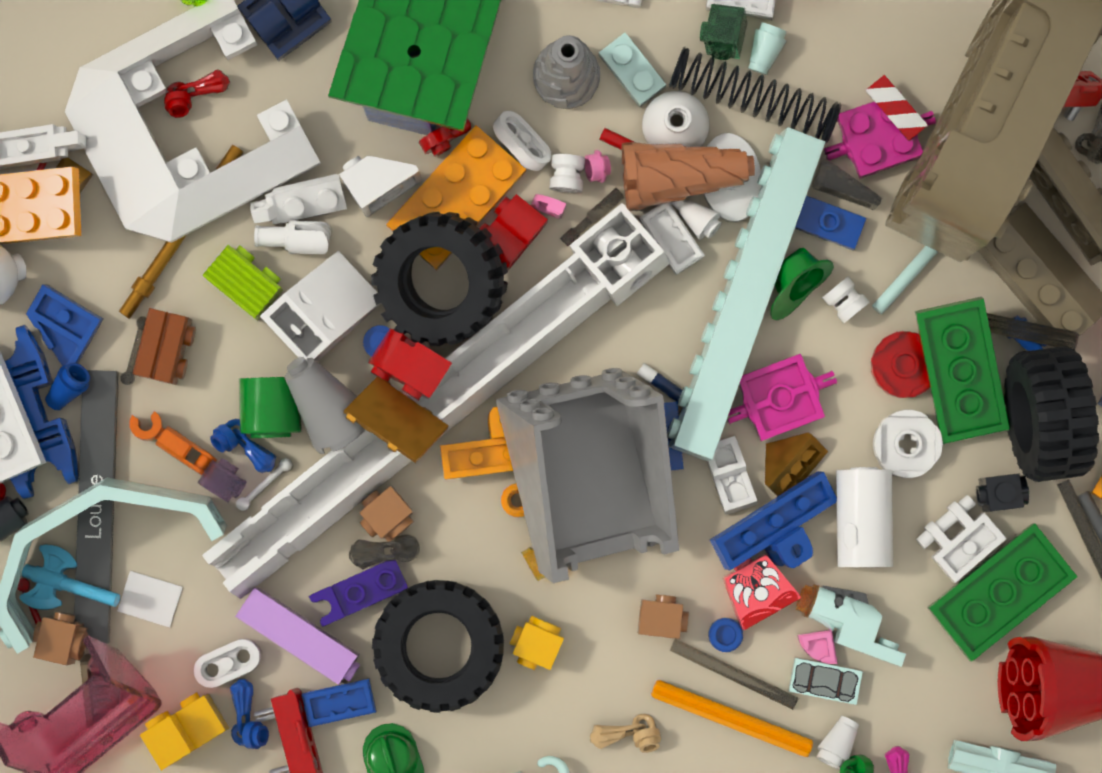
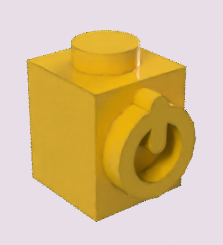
M532 615L529 622L526 621L524 627L517 625L509 643L515 646L513 654L518 656L516 662L532 670H535L537 665L551 670L564 640V637L559 635L562 628Z

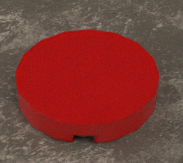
M909 331L895 332L883 338L874 349L871 358V373L877 386L888 395L897 398H913L930 388L918 333Z

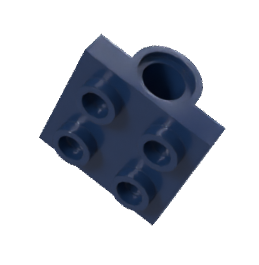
M244 0L237 5L238 9L278 61L332 22L318 0Z

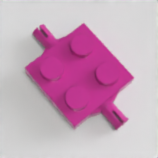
M875 101L839 113L837 121L842 132V142L824 148V154L827 155L826 159L828 162L847 155L854 164L859 179L918 159L923 152L918 134L908 141ZM932 111L920 115L927 126L936 124Z
M798 354L742 375L739 386L743 394V405L730 409L728 416L736 413L739 414L728 418L727 421L731 424L748 417L755 425L760 441L824 418L825 415L819 402V390L837 384L836 378L823 382V380L831 378L835 374L831 370L828 373L813 377L807 370L802 355Z

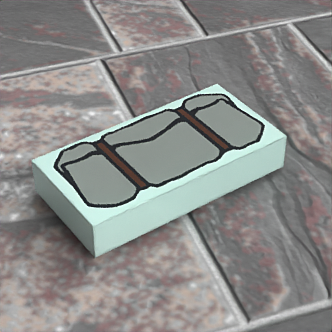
M794 658L788 691L857 705L863 671Z

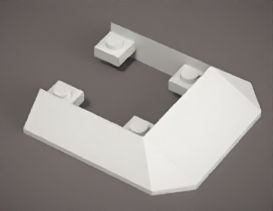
M207 0L79 68L65 114L74 131L78 130L79 133L86 135V148L84 150L126 230L172 243L321 164L287 99L257 115L270 142L211 173L197 147L169 162H166L139 110V107L168 92L155 67L215 36L227 60L258 45L234 0Z

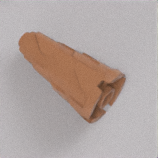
M622 143L624 192L626 206L629 211H638L654 205L682 201L688 196L719 191L721 188L744 185V182L749 180V176H755L753 155L747 156V152L740 149L685 147L682 144Z

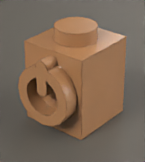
M392 486L388 487L381 494L377 490L374 491L361 503L365 508L359 513L364 519L359 523L372 538L378 534L381 539L385 538L390 543L414 523L410 517L414 511Z
M55 611L54 616L43 617L42 622L36 624L33 634V641L37 642L33 658L66 666L75 664L76 660L80 661L84 655L88 640L87 628H84V623L74 621L75 615L59 611Z

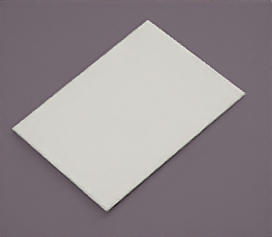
M130 571L117 611L170 628L183 587Z

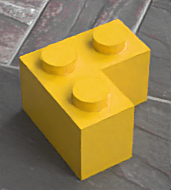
M196 692L179 703L182 707L180 711L170 715L167 710L145 723L148 730L141 733L140 737L161 771L229 729L228 724L209 693L200 698Z

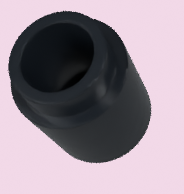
M6 496L0 501V542L28 523L25 516L29 512L18 497L13 500L11 497Z

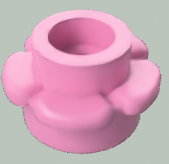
M595 150L594 154L585 156L584 169L587 179L590 182L598 181L604 183L606 176L611 174L610 160L607 155L602 156L599 150Z

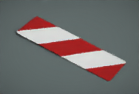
M885 75L866 89L870 97L908 141L927 127L926 122Z

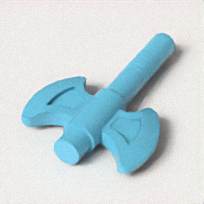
M40 545L39 550L44 558L43 567L26 564L22 570V577L31 579L32 582L36 583V586L29 592L21 594L19 599L34 609L50 610L60 607L62 601L57 598L56 590H64L116 607L120 601V594L69 578L63 574L67 569H75L77 563L70 553L58 546Z

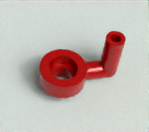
M467 117L463 132L441 127L424 136L418 143L425 154L432 153L434 157H437L452 148L450 142L453 139L471 130V123Z

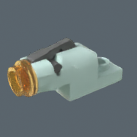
M804 584L800 592L801 598L796 604V610L803 612L802 616L812 618L832 631L834 628H837L834 637L835 643L902 667L906 654L898 651L900 644L881 637L878 643L874 642L883 616L874 606L868 603L865 593L824 585L819 587L816 584H813V586Z

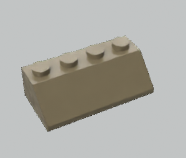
M1053 128L1029 177L1092 266L1102 261V189L1095 187L1090 179L1092 175L1087 165L1082 160L1077 161L1070 151L1072 145L1069 139L1062 132L1058 134L1056 129Z
M1025 202L1007 217L1010 222L1002 238L994 237L978 252L1059 347L1068 346L1102 317V292Z

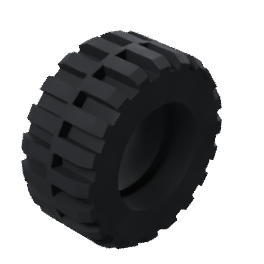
M433 212L400 225L393 231L391 236L383 241L380 246L382 251L375 255L373 266L377 267V271L371 275V285L377 286L378 293L373 295L376 305L382 303L385 312L381 314L386 322L393 320L397 324L394 328L396 332L412 335V342L422 344L424 341H427L430 346L440 347L444 343L453 345L471 337L493 319V315L499 311L503 303L501 300L502 295L507 291L508 282L504 281V275L508 273L506 262L501 263L499 257L503 253L500 245H493L489 239L492 237V234L486 228L480 230L476 227L477 221L470 217L462 219L458 213L448 212L440 214V212ZM441 247L452 252L461 260L467 271L469 280L468 293L463 302L455 308L449 310L434 308L424 302L414 288L412 282L413 262L422 251L428 248Z
M1067 346L1018 352L1010 359L1006 369L1007 378H1005L1004 403L1006 404L1010 428L1008 431L1009 439L1012 442V451L1014 457L1017 458L1019 469L1022 470L1025 477L1035 482L1084 476L1095 464L1094 459L1097 458V444L1099 443L1097 403L1086 364L1082 362V357L1079 353Z
M448 580L426 581L403 590L383 609L384 611L374 628L375 634L372 639L373 661L375 668L379 671L382 683L394 693L393 696L399 701H404L410 707L417 710L423 709L432 713L449 710L451 712L473 703L492 685L503 659L504 636L497 614L489 602L475 590ZM433 613H444L457 618L466 627L471 639V652L467 663L460 671L445 678H432L422 674L412 665L407 654L406 642L412 626L422 617Z

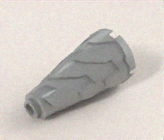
M566 35L550 43L539 54L533 68L534 86L540 97L545 102L547 101L554 105V107L560 109L577 108L588 102L597 90L600 82V67L596 57L584 42L578 37Z

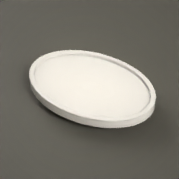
M732 133L720 134L707 147L740 149L741 151H746L747 156L753 155L755 176H749V180L744 182V185L721 188L719 191L704 194L708 205L712 210L720 213V218L730 222H738L748 217L746 212L752 197L758 198L762 186L757 184L761 172L760 165L753 149L743 138Z

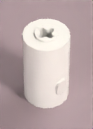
M878 467L850 468V470H836L838 567H893L892 470L878 469Z

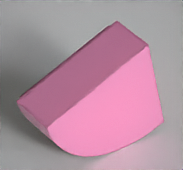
M535 194L531 203L534 209L557 219L562 218L566 209V203L539 194Z
M832 630L797 635L801 647L810 657L822 663L838 664Z

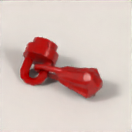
M217 69L195 82L184 84V82L172 83L167 87L168 92L164 98L166 111L175 118L186 116L192 108L191 97L226 91L230 83L229 77ZM193 87L195 91L188 93V88Z

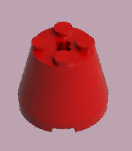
M1032 636L1015 637L1007 643L1010 650L1006 662H999L998 698L1001 713H1008L1013 725L1011 734L1020 741H1039L1102 720L1101 654Z

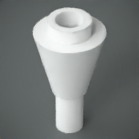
M686 199L670 203L679 211V214L699 240L705 236L710 239L721 226V222L718 220L720 218L719 212Z

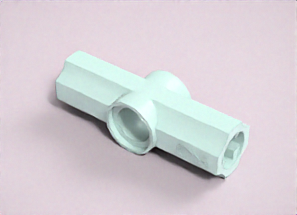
M958 740L953 741L948 757V768L962 773H1056V764L1049 761L1021 756L1019 752L996 746L988 748Z

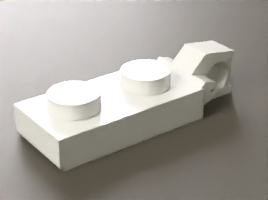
M54 124L0 132V169L58 161L61 158H67L68 151L86 148V135L79 133L78 130L67 132L66 127H57Z
M339 174L273 188V192L265 195L266 199L250 203L254 223L272 220L273 224H279L280 222L282 224L289 222V220H300L347 209Z

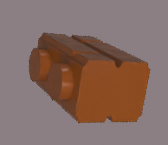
M149 308L133 375L172 385H177L178 379L183 380L188 365V360L183 359L186 346H192L196 333V327L191 326L192 319Z

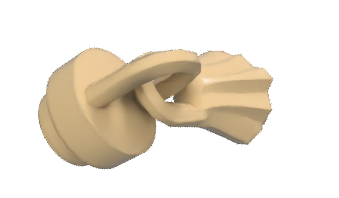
M639 714L633 718L632 725H594L590 734V742L597 748L602 749L626 736L633 735L634 744L640 749V752L649 753L660 747L661 735L650 715ZM645 720L649 728H646L644 724H639V722Z

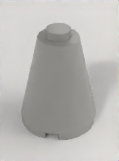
M299 357L288 365L285 380L312 445L318 453L325 454L323 449L328 447L333 452L353 442L365 431L357 422L353 424L346 419V414H344V410L357 395L313 358L305 359L304 357Z

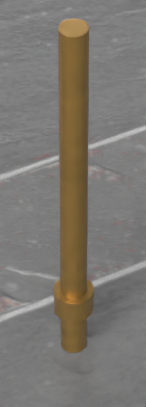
M232 145L215 170L241 157L243 151ZM186 236L172 243L165 242L142 278L137 277L131 286L133 291L118 312L129 319L132 317L145 297L149 298L155 289L153 284Z

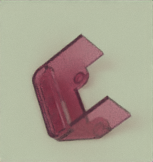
M86 636L83 642L91 655L88 668L93 676L46 715L40 712L25 711L19 714L10 725L0 722V757L5 766L24 773H82L156 713L161 707L162 702L155 689L119 649Z

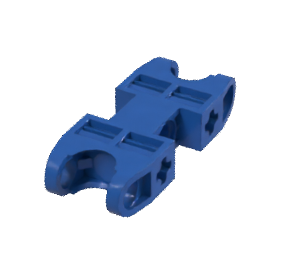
M26 325L16 327L18 341H15L16 348L14 354L5 361L46 462H51L57 470H61L68 484L75 483L79 479L77 453L67 421L63 418L48 421L38 391L53 384L45 355ZM37 467L10 479L16 491L24 500L34 496L32 482H35L34 474Z

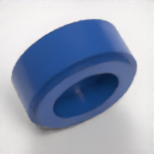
M720 618L710 626L708 638L715 649L721 652H731L740 646L743 640V631L735 620Z

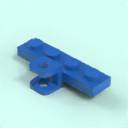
M817 471L711 538L710 542L725 570L734 569L763 549H765L768 557L776 566L785 565L788 568H796L813 556L811 542L804 528L799 526L835 504L837 497L825 473Z

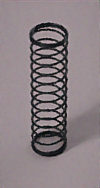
M685 46L682 48L669 87L674 89L680 77L678 89L679 91L683 90L697 63L691 95L697 92L709 68L703 94L705 100L709 97L722 71L716 96V104H719L735 74L728 108L730 109L733 107L748 78L742 100L741 113L747 109L760 83L753 111V117L755 118L759 114L773 86L765 121L768 122L771 119L785 91L778 126L780 127L783 124L798 95L790 127L792 129H795L811 98L803 133L807 134L823 103L815 138L819 139L823 132L821 140L825 141V144L828 143L841 110V102L838 103L837 101L832 105L823 122L827 99L823 97L810 119L814 103L813 92L808 95L798 113L802 90L798 88L785 110L789 94V84L787 83L783 86L772 107L777 81L774 79L771 81L759 104L764 84L763 74L757 79L746 101L752 72L749 70L745 74L734 96L740 69L738 65L733 69L721 93L727 68L726 61L721 64L708 90L714 66V57L709 59L695 87L702 54L701 52L697 54L683 81L690 50Z

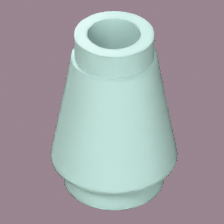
M762 22L759 30L755 29L748 69L767 75L787 42L784 39L787 31Z

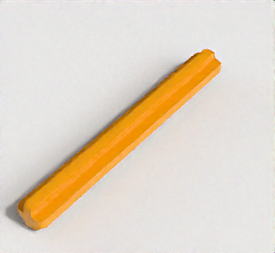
M657 680L652 689L651 696L655 699L803 757H808L812 750L813 741L809 738L661 680Z

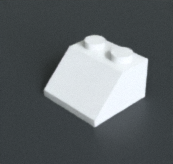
M357 156L351 159L342 167L344 171L339 174L366 218L422 182L420 171L416 165L373 156H366L363 159Z

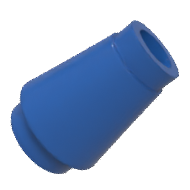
M69 363L62 366L45 397L47 405L54 410H61L85 392L89 387L90 381L88 371L78 363Z

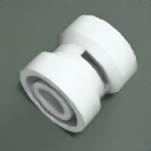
M572 154L552 155L551 166L556 172L550 178L549 189L557 192L581 193L583 190V180L580 178L581 174L579 172L585 168V157Z
M849 276L822 297L829 306L835 307L838 311L837 316L843 323L870 303L864 294H858L854 289L855 283ZM847 295L849 298L843 302L841 299Z

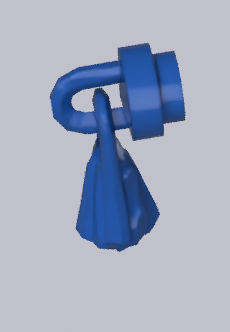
M239 419L229 420L226 424H221L213 430L210 440L219 452H230L239 443L258 472H271L274 469L275 454L251 441L246 434H241L237 428L231 430L233 426H240Z
M245 678L239 679L230 687L237 714V724L233 726L231 736L238 745L245 746L248 749H259L261 746L266 745L269 731L261 722L250 721L253 685ZM245 715V723H242V716ZM237 731L242 736V738H239L237 736Z

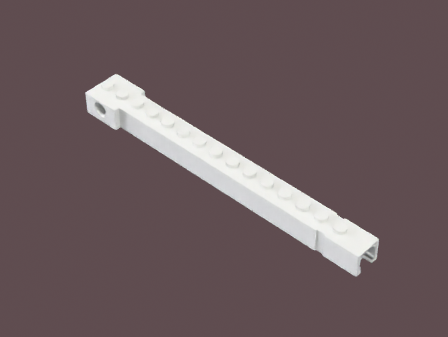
M623 203L569 245L573 252L570 258L445 358L452 365L429 399L422 396L418 401L403 392L408 398L421 407H426L433 412L434 416L449 425L448 429L440 437L610 299L616 306L620 305L669 265L665 251ZM365 430L347 446L334 452L331 450L262 506V510L253 518L251 516L202 556L209 565L215 566L226 579L223 584L228 591L242 599L288 562V558L297 550L300 552L410 463L411 460L399 451L393 452L387 447L388 444Z

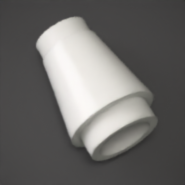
M841 716L817 747L820 751L816 757L823 763L840 770L843 762L850 758L859 724L847 717Z

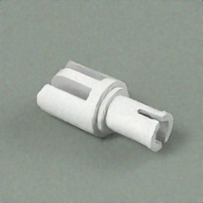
M289 220L285 227L256 225L254 243L255 247H285L289 254H325L328 251L331 227L327 222Z

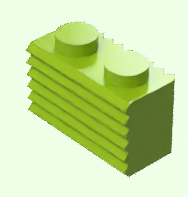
M228 244L202 276L258 321L261 318L260 315L282 293L283 289L277 285L281 278L266 266L262 271L252 264L255 257L239 245L235 250Z

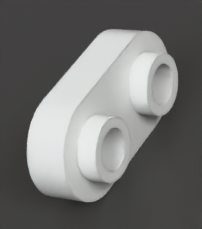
M504 111L493 124V130L497 139L509 149L523 167L533 171L542 170L551 160L552 156L550 148L542 138L515 112Z
M249 639L236 640L201 656L195 663L194 676L197 682L204 687L214 688L253 671L261 660L260 649L255 642ZM242 649L247 650L250 654V659L247 662H241L238 658V653ZM211 663L218 666L219 671L216 676H210L207 673V666Z

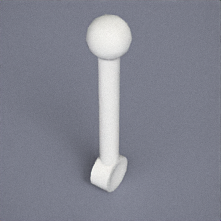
M288 458L281 459L277 469L250 494L237 500L236 507L241 511L249 509L250 502L283 471H289L292 468L291 460Z

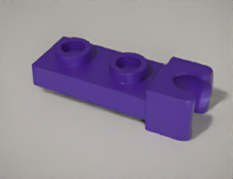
M394 557L309 595V598L314 603L326 600L331 604L330 613L320 620L322 627L400 593L407 589L408 586Z

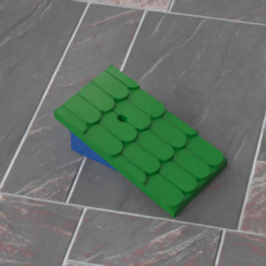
M359 0L328 97L363 106L367 119L371 122L423 135L433 132L436 125L463 132L501 0Z

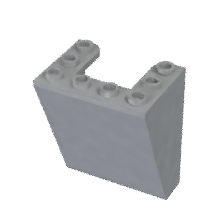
M620 368L605 369L602 371V375L594 377L587 375L575 376L570 379L571 382L564 384L545 383L540 385L538 390L534 391L515 390L507 393V397L496 399L538 570L552 583L569 580L568 569L571 571L578 570V563L633 548L640 553L647 552V546L652 547L655 544H660L662 554L679 551L663 395L640 382L635 377L625 373Z

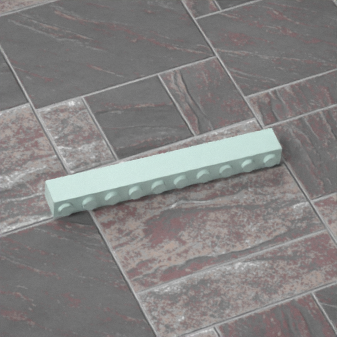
M789 127L782 131L780 135H774L768 151L773 156L769 166L764 165L760 172L757 184L762 186L758 198L753 196L747 208L746 215L750 216L747 228H741L737 236L735 247L739 248L736 259H730L726 267L724 278L728 281L724 292H718L713 303L712 310L717 312L713 323L708 322L703 331L701 342H704L705 345L701 356L696 354L689 373L694 376L690 387L685 386L680 395L678 405L682 406L679 418H673L669 426L667 438H670L671 441L668 447L704 461L713 459L825 141Z

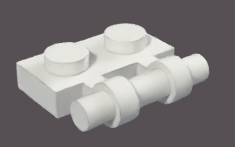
M968 495L958 503L954 501L947 507L948 512L935 523L933 521L928 523L924 527L925 531L916 538V541L924 549L934 541L941 547L931 558L953 583L959 581L1007 539L985 513H981L972 520L967 512L976 504ZM958 521L964 529L949 540L944 532Z

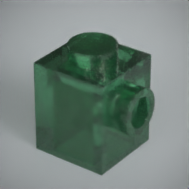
M720 4L711 5L708 22L703 21L700 29V41L704 42L707 55H711L718 60L740 59L748 24L745 8Z

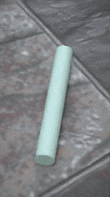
M925 246L876 300L872 307L882 315L938 251Z

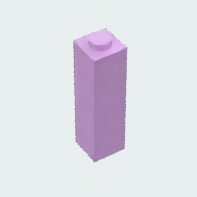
M259 587L252 590L235 616L338 685L343 679L350 682L361 665L356 662L360 655L359 653Z

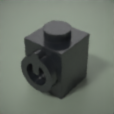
M1020 473L978 479L979 485L976 486V498L978 505L982 506L983 512L1023 508L1024 505L1029 503L1027 480Z

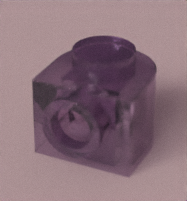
M221 458L219 462L211 460L197 483L228 503L232 496L237 498L241 494L247 481L236 474L239 469L237 466Z

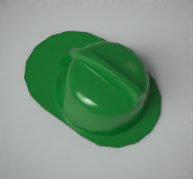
M799 248L785 258L775 282L779 295L771 307V318L774 320L784 319L798 308L810 293L830 276L834 268L833 262L828 259L819 261L805 248Z
M393 723L382 724L372 729L365 738L363 759L368 773H424L416 742L412 734L403 726Z

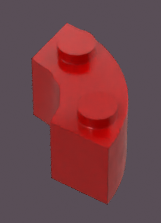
M389 329L368 361L373 366L371 373L388 382L392 378L403 384L404 386L401 390L418 401L422 396L426 399L432 396L452 365L450 361L419 342H412L403 333L396 332L394 329Z

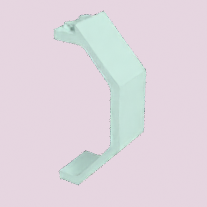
M107 477L25 524L14 535L0 583V627L2 628L0 630V637L6 647L9 649L13 647L18 654L30 647L29 644L33 642L35 629L16 598V591L32 540L103 500H112L191 513L198 518L210 540L213 541L224 535L227 525L210 496Z

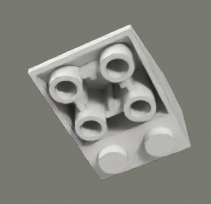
M337 251L285 292L260 317L298 358H313L318 362L380 304L376 305L373 297L378 292Z

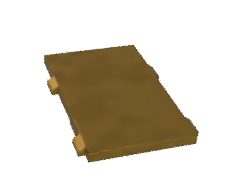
M378 376L344 410L346 419L353 424L357 422L365 430L386 442L390 450L393 452L399 451L414 463L424 455L449 427L445 422L434 416L433 412L426 407H421L391 386V383L387 380H383Z

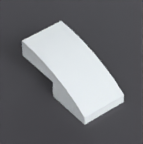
M736 436L720 440L713 459L707 462L724 513L729 515L756 506L758 501Z

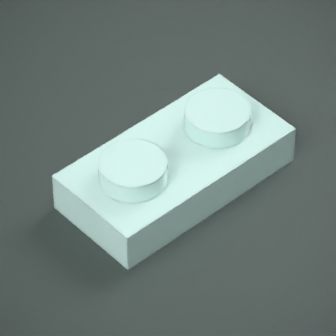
M626 32L599 52L600 58L639 107L666 87V83Z

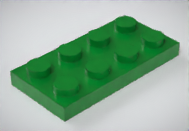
M981 296L915 311L938 429L941 432L943 444L1010 430L984 298Z
M1032 523L927 608L967 659L972 662L1078 576L1038 526Z

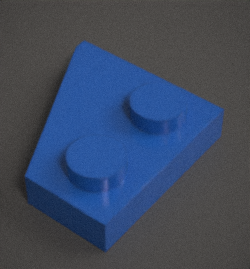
M47 284L41 286L26 313L33 326L41 332L42 340L48 349L54 352L62 366L80 362L104 320Z

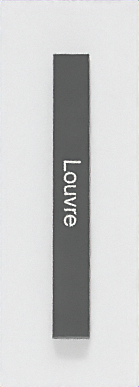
M87 370L90 375L88 389L82 393L78 494L107 477L115 479L118 371ZM112 500L100 501L78 514L75 580L111 591L114 525V501ZM75 594L74 621L84 623V628H87V643H110L111 606Z

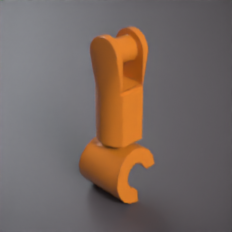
M155 411L151 415L152 428L148 431H143L140 420L133 415L131 416L129 427L138 439L143 441L156 439V446L203 477L207 476L205 471L211 462L216 463L217 459L170 426L164 429L163 421ZM193 448L201 453L194 465L186 460Z

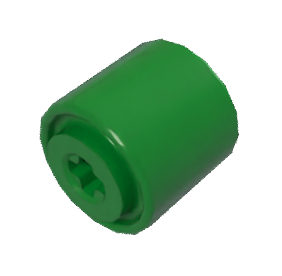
M285 377L239 378L241 434H250V438L291 437V433L301 432V416Z

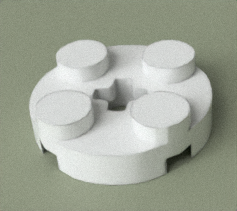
M902 410L891 414L880 422L874 434L873 450L882 469L892 470V475L897 477L913 478L923 475L936 464L942 453L943 441L940 430L934 425L932 420L927 418L928 416L915 410ZM905 434L910 435V439L917 443L916 448H911L910 454L904 453V448L899 447V441L904 440Z

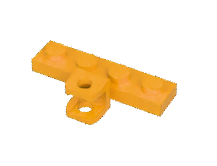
M493 407L488 414L490 439L440 445L444 480L513 471L497 407Z

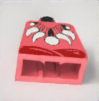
M766 554L754 560L749 558L735 567V571L723 577L726 590L742 630L752 627L801 598L799 593Z

